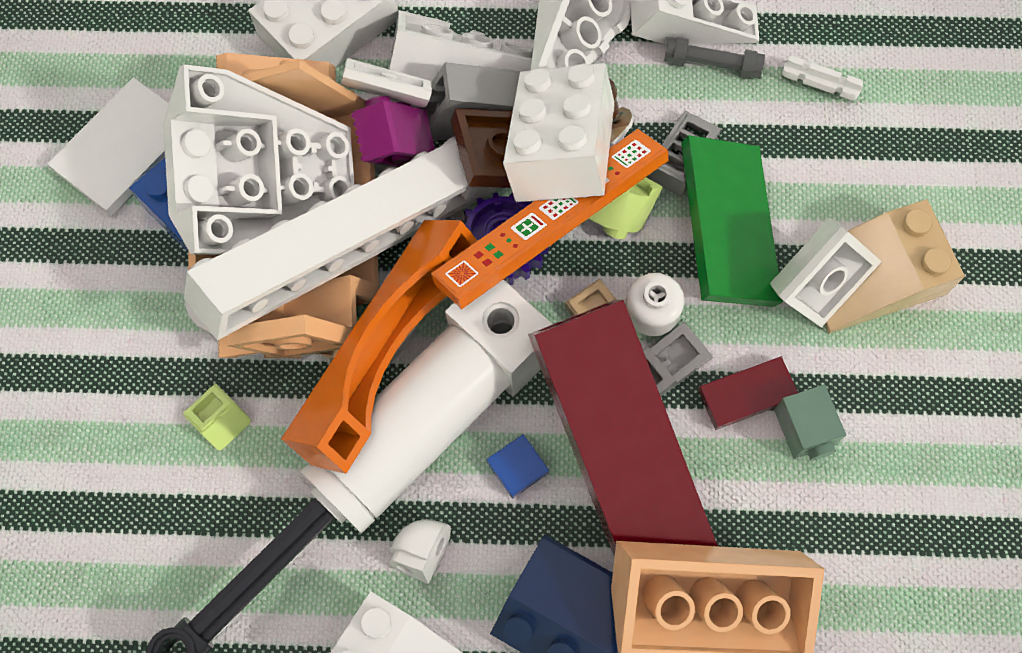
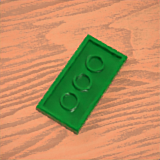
M688 135L681 141L701 301L775 307L783 303V300L770 285L772 280L779 274L760 146Z

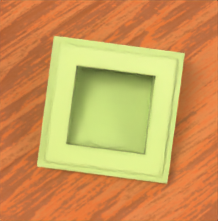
M217 384L209 388L183 413L189 422L219 451L225 448L251 422V419Z

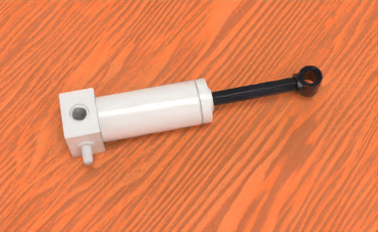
M505 280L496 284L462 310L453 303L445 311L448 328L375 398L371 415V435L347 474L311 466L309 463L300 470L314 485L310 492L316 498L191 621L184 617L174 627L162 629L156 633L148 643L146 653H169L171 647L178 641L184 643L186 653H209L214 648L211 640L334 518L341 524L347 519L362 534L375 521L374 517L377 519L504 390L514 397L541 370L528 334L552 325V323Z

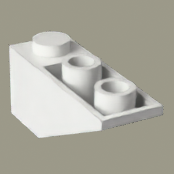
M630 0L633 36L665 45L668 44L669 37L689 39L688 44L757 43L759 41L757 7L743 1Z

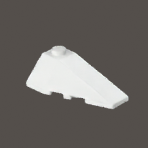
M539 0L531 70L592 64L598 56L604 54L610 47L609 43L627 27L631 17L630 0Z
M400 10L398 12L389 70L426 79L431 82L445 62L515 71L531 70L532 48L513 42H502L501 47L493 45L494 41L486 37L484 33L472 30L470 33H463L461 35L449 29L451 24L449 22Z

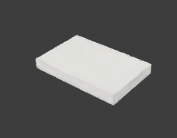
M133 77L47 165L108 215L112 216L132 196L133 193L129 187L165 158L163 123L169 103Z

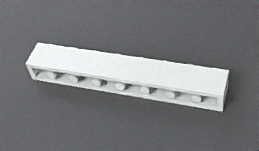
M455 136L451 137L441 147L429 153L423 151L417 154L410 162L396 169L394 167L388 168L376 179L364 185L355 184L347 189L343 195L327 203L325 201L316 203L303 215L292 220H282L276 223L270 231L254 239L245 238L236 243L231 250L213 259L204 258L198 261L187 271L183 299L216 340H219L415 235L424 220H443L475 203L478 198H484L495 192L498 187H468Z

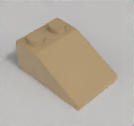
M928 199L888 211L848 230L852 236L882 262L824 325L828 334L948 295L965 277Z

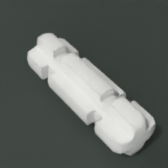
M789 56L786 59L782 70V75L794 81L801 79L803 84L832 94L838 92L840 97L852 101L856 100L863 87L861 79L850 75L843 77L841 72L812 62L808 65L804 63L805 60L795 56Z

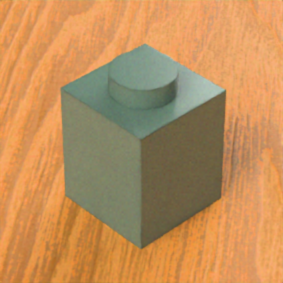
M826 385L784 397L774 409L794 459L808 455L810 461L829 456L836 452L835 445L846 436Z

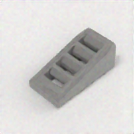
M684 111L662 143V146L668 149V159L683 168V157L672 152V150L675 148L682 152L681 141H679L680 137L685 139L688 135L697 136L685 130L687 125L706 134V138L717 139L721 132V128L687 111ZM666 163L646 177L681 197L687 190L685 170L682 172Z

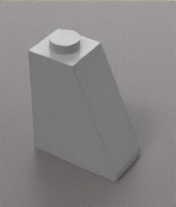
M445 62L431 82L432 93L425 108L417 106L418 109L426 110L433 141L446 140L455 136L451 124L455 108L513 111L519 75L522 71Z

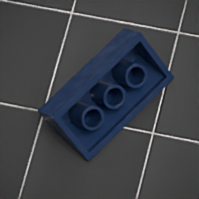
M544 534L505 602L490 635L521 653H618L611 593L613 572Z

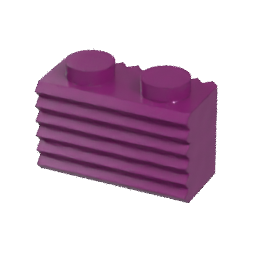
M380 96L365 101V107L353 111L351 115L355 119L353 126L357 128L355 134L359 136L357 143L361 145L358 151L363 153L360 159L364 162L400 167L410 162L417 154L423 151L429 153L435 150L426 110L411 107V104L404 102L394 103L390 100V97Z

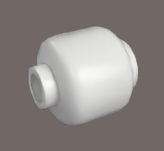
M648 273L639 277L630 286L625 304L635 330L647 336H661L670 332L678 324L685 305L684 293L679 283L672 277L662 273Z

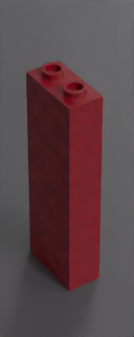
M612 300L529 333L530 342L614 558L616 541L718 546L624 300Z

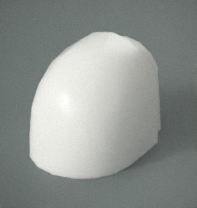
M429 519L414 521L405 526L395 537L389 548V552L392 554L389 564L399 572L429 584L447 549L451 533L450 526Z

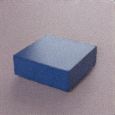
M524 434L486 459L487 464L512 499L549 474V469Z

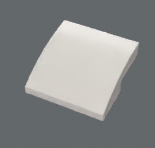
M347 58L341 86L378 96H388L390 99L422 108L427 106L432 93L431 81Z

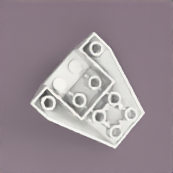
M184 64L179 67L163 123L168 213L191 255H221L231 250L239 241L245 238L254 239L270 231L276 223L285 219L292 220L303 215L316 203L321 201L327 203L343 195L347 189L354 185L351 128L229 70Z

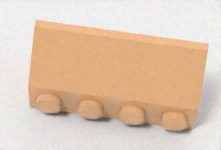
M616 541L611 593L618 653H814L825 569L801 551Z

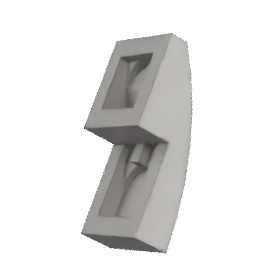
M685 322L680 324L653 347H646L643 350L660 396L681 383L713 358L712 354Z

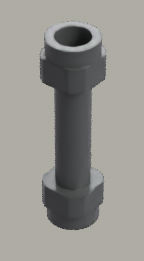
M669 37L664 62L672 63L671 65L683 67L684 62L688 61L740 71L739 77L760 79L765 54H760L758 51L745 49L742 55L688 45L689 39Z

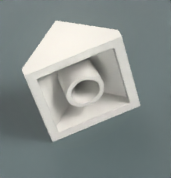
M829 217L772 280L770 285L784 302L822 327L882 261L841 225Z

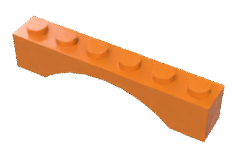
M461 220L423 221L282 436L281 440L311 466L347 474L370 437L371 415L375 395L392 357L423 317L447 297L434 284L431 273L478 241Z

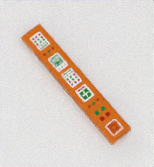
M636 129L609 148L605 194L603 196L537 200L532 202L432 272L431 276L434 284L462 310L668 162V149L641 130Z

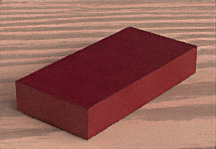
M782 356L701 385L698 389L715 430L772 410L782 398L798 393Z

